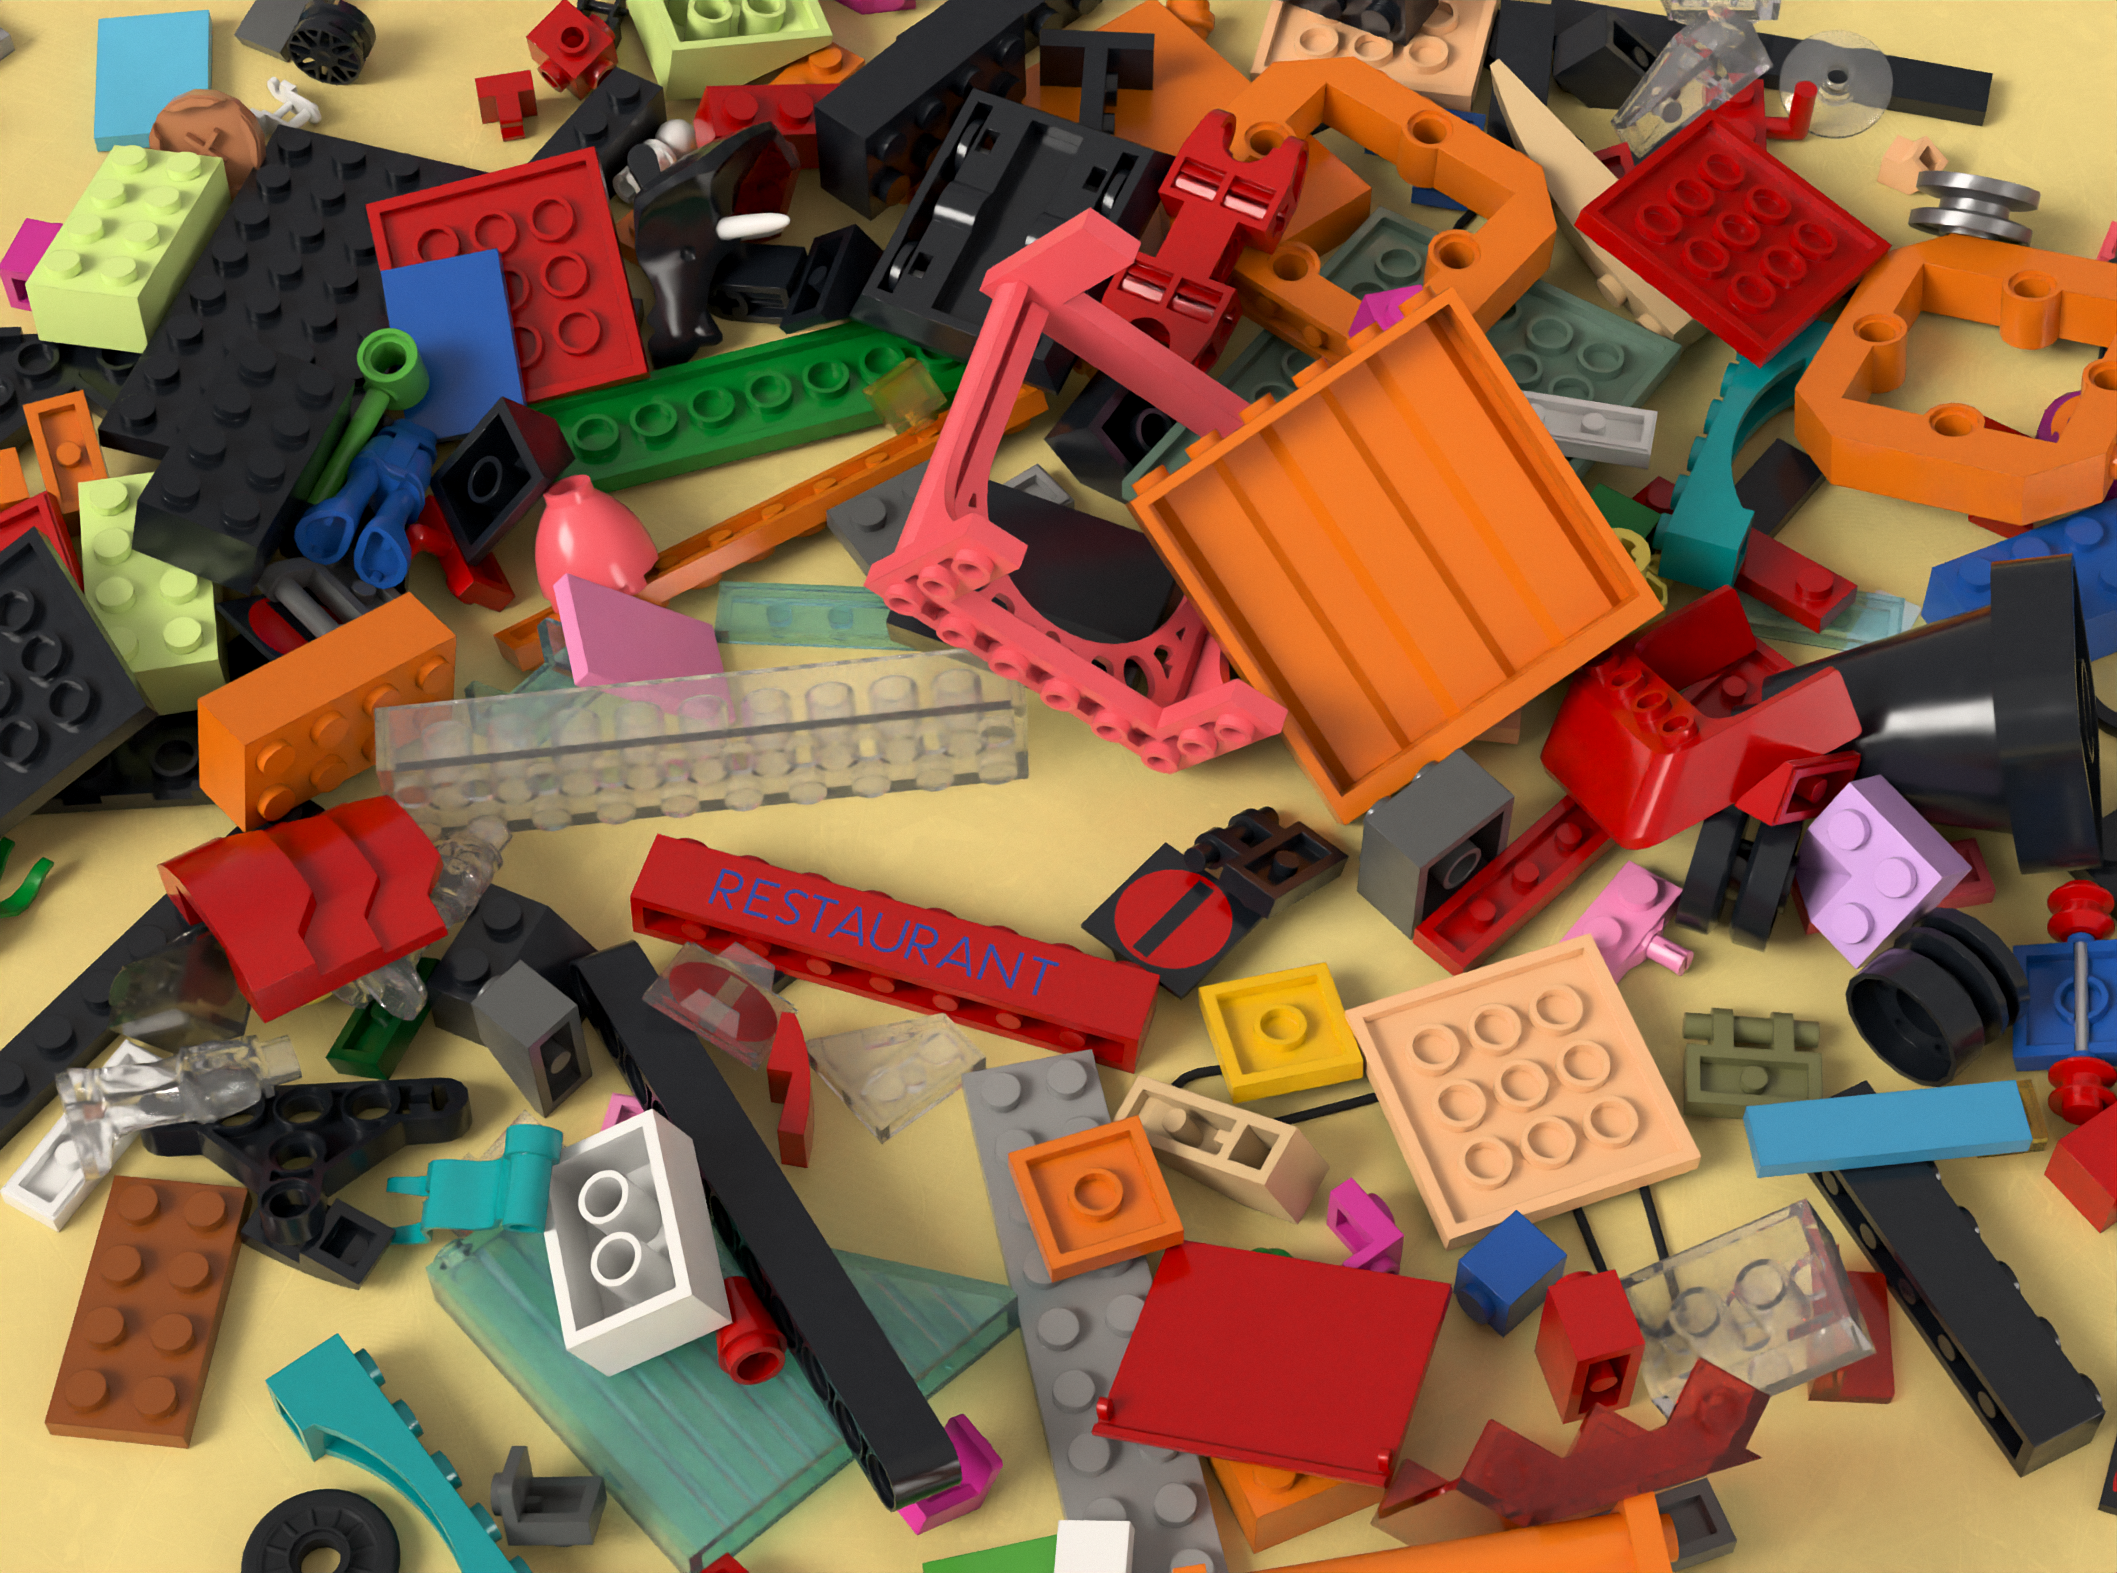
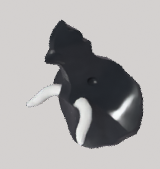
M773 121L744 127L715 139L683 156L662 172H660L657 155L649 145L637 144L628 152L627 163L629 171L641 189L634 197L635 252L639 266L650 280L655 291L656 303L647 316V324L655 330V333L648 341L653 370L687 363L697 353L699 347L715 346L723 341V334L707 308L709 287L716 266L727 254L736 248L740 241L765 238L778 234L790 224V217L780 213L730 216L735 212L741 184L762 151L778 135Z

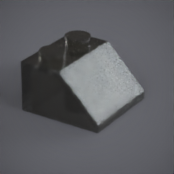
M205 924L182 934L122 967V971L115 977L109 992V1004L112 1006L107 1029L176 1055L244 1036L251 1005L238 988L225 949Z

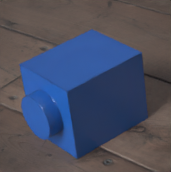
M1515 1210L1459 1259L1453 1293L1456 1295L1463 1311L1472 1320L1479 1324L1487 1323L1504 1338L1545 1301L1548 1286L1554 1285L1563 1277L1567 1254L1518 1210Z

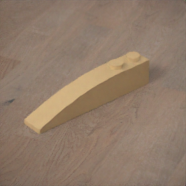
M1497 59L1490 65L1494 93L1516 150L1542 165L1555 221L1562 233L1598 278L1596 284L1605 299L1615 308L1624 305L1637 318L1634 321L1635 324L1681 344L1682 354L1710 330L1693 319L1687 312L1652 285L1646 283L1639 275L1605 249L1598 246L1592 239L1574 226L1581 209L1618 181V179L1500 59Z

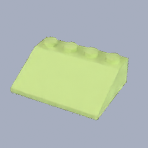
M625 0L657 82L663 87L665 101L702 98L706 86L746 84L832 44L833 34L818 0Z

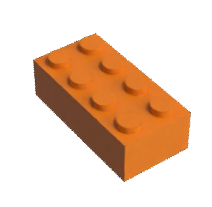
M409 591L198 698L200 788L244 833L250 832L268 821H276L282 818L291 809L321 793L333 791L343 781L371 766L387 762L396 753L416 742L439 734L446 726L453 723L457 636Z

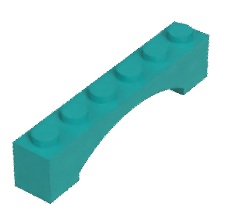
M1815 320L1761 369L1739 353H1736V361L1740 362L1739 364L1729 362L1720 389V397L1724 399L1723 401L1712 400L1703 430L1707 437L1696 436L1687 463V471L1691 472L1690 476L1683 474L1678 476L1670 502V509L1674 510L1672 515L1663 512L1657 524L1652 547L1662 551L1658 576L1714 591L1723 585L1734 587L1747 555L1755 511L1742 507L1733 482L1732 465L1747 440L1758 428L1782 410L1795 404V387L1831 331L1833 324Z
M337 1333L265 1380L276 1411L313 1462L327 1454L356 1465L389 1484L418 1509L438 1532L452 1553L461 1573H532L519 1555L508 1561L495 1544L502 1539V1536L486 1509L479 1502L468 1508L456 1492L462 1486V1482L447 1457L440 1450L429 1456L417 1439L424 1432L415 1415L402 1399L391 1405L379 1389V1387L386 1383L372 1357L364 1348L353 1354Z

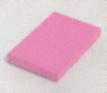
M569 573L564 574L553 585L576 686L720 734H724L737 723L713 625Z

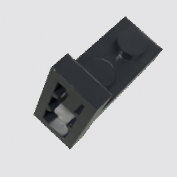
M1041 29L1039 45L1040 86L1082 87L1079 123L1115 135V113H1106V106L1117 107L1118 89L1153 90L1155 34Z

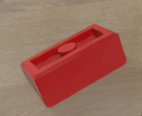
M1851 750L1786 761L1743 794L1734 806L1770 826L1817 818L1843 788L1853 781L1861 761V754Z

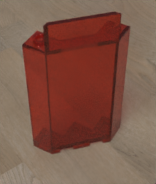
M1701 1357L1697 1359L1665 1425L1647 1431L1597 1402L1590 1406L1564 1458L1555 1455L1497 1421L1490 1419L1460 1477L1447 1481L1408 1458L1402 1460L1370 1524L1408 1546L1544 1525L1614 1506L1618 1501L1651 1491L1655 1493L1762 1459L1761 1456L1746 1449L1771 1396Z

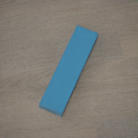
M2016 1080L1746 1106L1743 1116L1757 1178L2024 1152L2029 1150L2033 1140Z

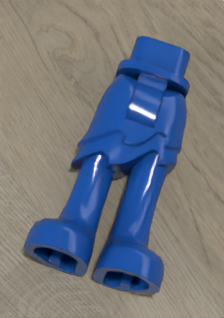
M397 419L391 426H386L379 430L377 436L369 440L351 462L347 472V483L334 497L310 507L299 520L294 537L296 545L303 556L312 562L324 565L338 562L349 549L361 516L369 503L375 515L366 524L359 536L354 551V569L361 580L376 588L387 589L401 583L411 566L412 554L404 530L405 524L415 523L418 520L419 514L424 509L425 493L430 485L432 468L438 457L435 448L438 440L436 434L430 429L406 419Z

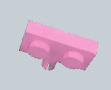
M1629 860L1560 941H1567L1591 933L1616 985L1628 970L1649 958L1675 972L1678 976H1682L1684 971L1689 968L1694 956L1693 951L1687 950L1663 937L1665 926L1678 910L1683 889Z

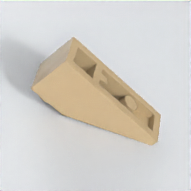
M1142 1075L1137 1077L1112 1122L1138 1115L1157 1161L1246 1207L1297 1225L1330 1168L1298 1127Z

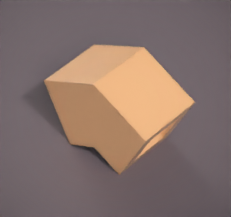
M1897 135L1882 158L1877 182L1911 195L1919 191L1916 187L1919 172L1926 170L1943 171L1949 161L1927 136L1912 141Z

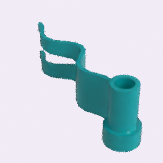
M511 1125L506 1130L504 1153L497 1160L439 1159L428 1163L427 1176L388 1178L386 1192L429 1197L423 1203L421 1222L413 1225L393 1227L396 1230V1236L390 1245L427 1244L432 1241L433 1229L493 1230L498 1228L502 1221V1227L508 1231L525 1234L545 1232L552 1166L560 1163L563 1133L555 1128L542 1125Z

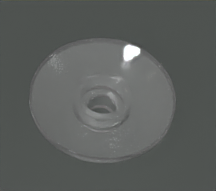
M1843 30L1820 32L1801 41L1787 56L1779 78V94L1788 115L1795 85L1801 81H1810L1817 86L1818 91L1808 133L1831 139L1852 137L1872 127L1886 111L1893 90L1892 71L1883 52L1867 38ZM1832 70H1841L1846 73L1848 80L1842 84H1834L1828 79L1827 74Z

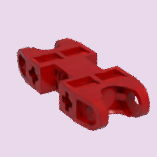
M1213 109L1196 126L1180 148L1158 190L1166 214L1176 219L1156 257L1138 251L1134 263L1113 276L1101 302L1102 305L1154 340L1164 341L1169 344V350L1205 374H1208L1219 360L1244 312L1236 289L1226 285L1245 246L1273 255L1297 209L1309 162L1308 142L1295 136H1288L1279 149L1273 147L1268 155L1258 161L1242 162L1232 158L1233 153L1229 148L1235 135L1236 116L1222 109Z

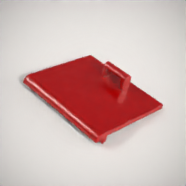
M1184 1240L1182 1244L1165 1249L1108 1397H1099L1096 1404L1098 1422L1094 1423L1091 1431L1092 1435L1388 1489L1453 1293L1452 1284Z

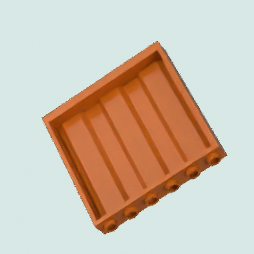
M1430 285L1397 306L1404 316L1402 319L1384 331L1379 323L1375 321L1346 340L1344 343L1350 350V354L1332 366H1329L1325 358L1321 357L1291 377L1297 389L1280 401L1276 402L1269 392L1238 413L1244 425L1224 438L1216 428L1184 449L1191 459L1189 462L1171 474L1162 464L1133 483L1131 486L1138 496L1125 504L1240 679L1288 710L1282 731L1278 733V736L1336 823L1345 826L1368 811L1379 799L1390 796L1411 782L1418 771L1427 763L1434 760L1442 761L1455 750L1461 748L1665 610L1453 286L1437 295Z

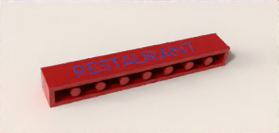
M657 833L630 895L633 932L749 965L752 963L770 968L771 970L782 971L791 977L1058 1053L1067 1054L1092 1049L1095 1063L1132 1074L1135 1073L1156 1011L1160 975L1148 972L1136 963L1109 961L1085 954L1069 944L1045 943L1021 936L1016 931L1005 926L981 925L957 918L951 912L941 908L925 909L896 901L891 896L880 891H861L832 883L828 878L820 874L810 872L800 874L772 866L756 856H736L708 848L704 843L692 838L676 839Z

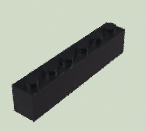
M1865 1080L1829 1098L1876 1094L1868 1081ZM1934 1161L1807 1173L2020 1478L2091 1443L2106 1413L2097 1387L2087 1375L2083 1373L2078 1374L2061 1350L2060 1339L2054 1327L2044 1317H2037L2021 1295L2019 1282L2012 1269L2005 1262L1997 1261L1981 1239L1980 1230L1973 1215L1965 1207L1957 1206L1942 1185L1941 1176Z

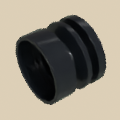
M1939 907L1922 915L1913 923L1911 929L1895 939L1893 948H1889L1877 955L1849 980L1845 994L1849 1015L1860 1036L1873 1052L1899 1075L1919 1085L1941 1087L1953 1081L1980 1056L1983 1046L1998 1040L2004 1034L2007 1027L2015 1024L2026 1014L2031 1000L2028 980L2016 956L2000 937L1978 919L1953 908Z

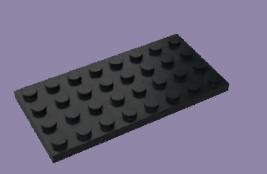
M278 125L265 146L266 158L260 169L255 170L254 167L252 168L99 425L98 436L100 446L162 461L240 335L355 380L348 420L349 425L367 393L363 388L366 381L357 362L358 349L363 340L371 333L390 328L381 272L365 204L489 172L303 129ZM396 365L388 368L383 374L397 372Z

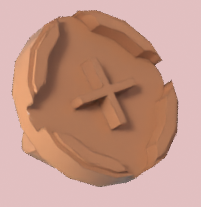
M193 89L174 97L157 115L149 135V146L153 150L178 153L193 152L197 155L223 158L231 200L235 199L252 168L254 167L255 170L260 169L266 158L265 135L255 115L239 99L218 90Z

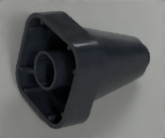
M2073 553L1994 561L1991 563L1990 604L1764 678L1761 702L1829 666L1834 667L1841 673L1862 732L1858 737L1827 754L1851 750L1861 754V761L1853 781L1882 775L1930 824L2013 834L2018 865L2022 875L2103 868L2104 844L2098 716L2091 658ZM1760 703L1734 705L1731 709V716L1747 711Z

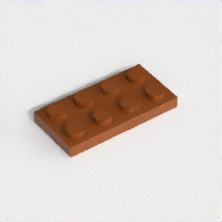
M120 1175L114 1176L44 1422L50 1435L189 1449L242 1245L240 1231L248 1221L253 1203L248 1188Z

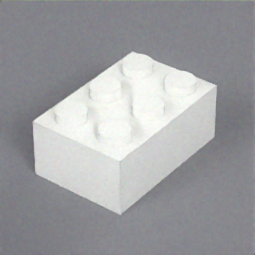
M650 1109L561 1149L560 1163L552 1166L544 1237L566 1350L610 1377L733 1323L693 1139L654 1109Z

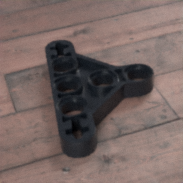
M439 1077L166 1091L149 1097L140 1105L137 1111V1121L143 1146L148 1152L166 1157L205 1156L258 1195V1209L263 1233L270 1241L280 1245H296L314 1238L322 1230L330 1196L405 1145L445 1143L462 1137L470 1129L472 1114L468 1090L462 1082L452 1078ZM385 1108L389 1110V1112L379 1118L360 1119L356 1117L368 1109ZM403 1110H410V1113L403 1114ZM315 1111L321 1113L318 1118L312 1121L302 1123L289 1121L291 1117L302 1112ZM245 1114L254 1117L242 1125L225 1126L221 1124L232 1116ZM206 1120L207 1123L201 1124V1121ZM309 1157L315 1160L305 1168L290 1170L282 1167L287 1161L295 1158ZM299 1204L308 1207L304 1213L294 1217L280 1218L274 1215L285 1206Z

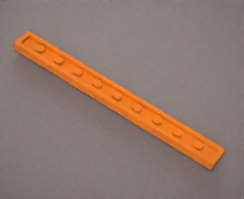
M1022 383L1003 435L1022 431L1031 424V418L1049 410L1042 390ZM949 410L658 553L657 561L651 570L644 574L647 586L641 592L633 595V597L666 608L670 598L688 589L699 590L717 583L723 576L722 572L741 563L761 561L774 553L775 546L793 537H806L818 533L827 526V510L931 459ZM552 606L493 635L502 657L522 672L547 668L558 662L562 657L561 653L567 650L560 615L554 612Z

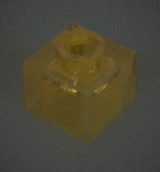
M908 357L861 391L886 429L898 436L905 431L909 436H913L926 429L938 419L939 415L936 409L947 402V399L922 362Z

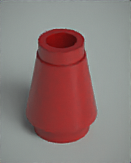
M742 1276L725 1278L723 1281L733 1323L715 1330L719 1366L739 1384L754 1385L765 1382L782 1370L785 1364L784 1354L787 1349V1339L756 1291L752 1288L749 1279Z

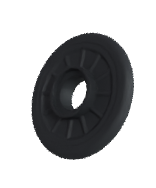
M317 1489L295 1495L283 1501L260 1520L246 1543L242 1556L241 1573H302L301 1565L304 1558L311 1551L325 1547L334 1549L341 1554L340 1563L333 1573H399L400 1545L393 1524L376 1504L350 1491Z

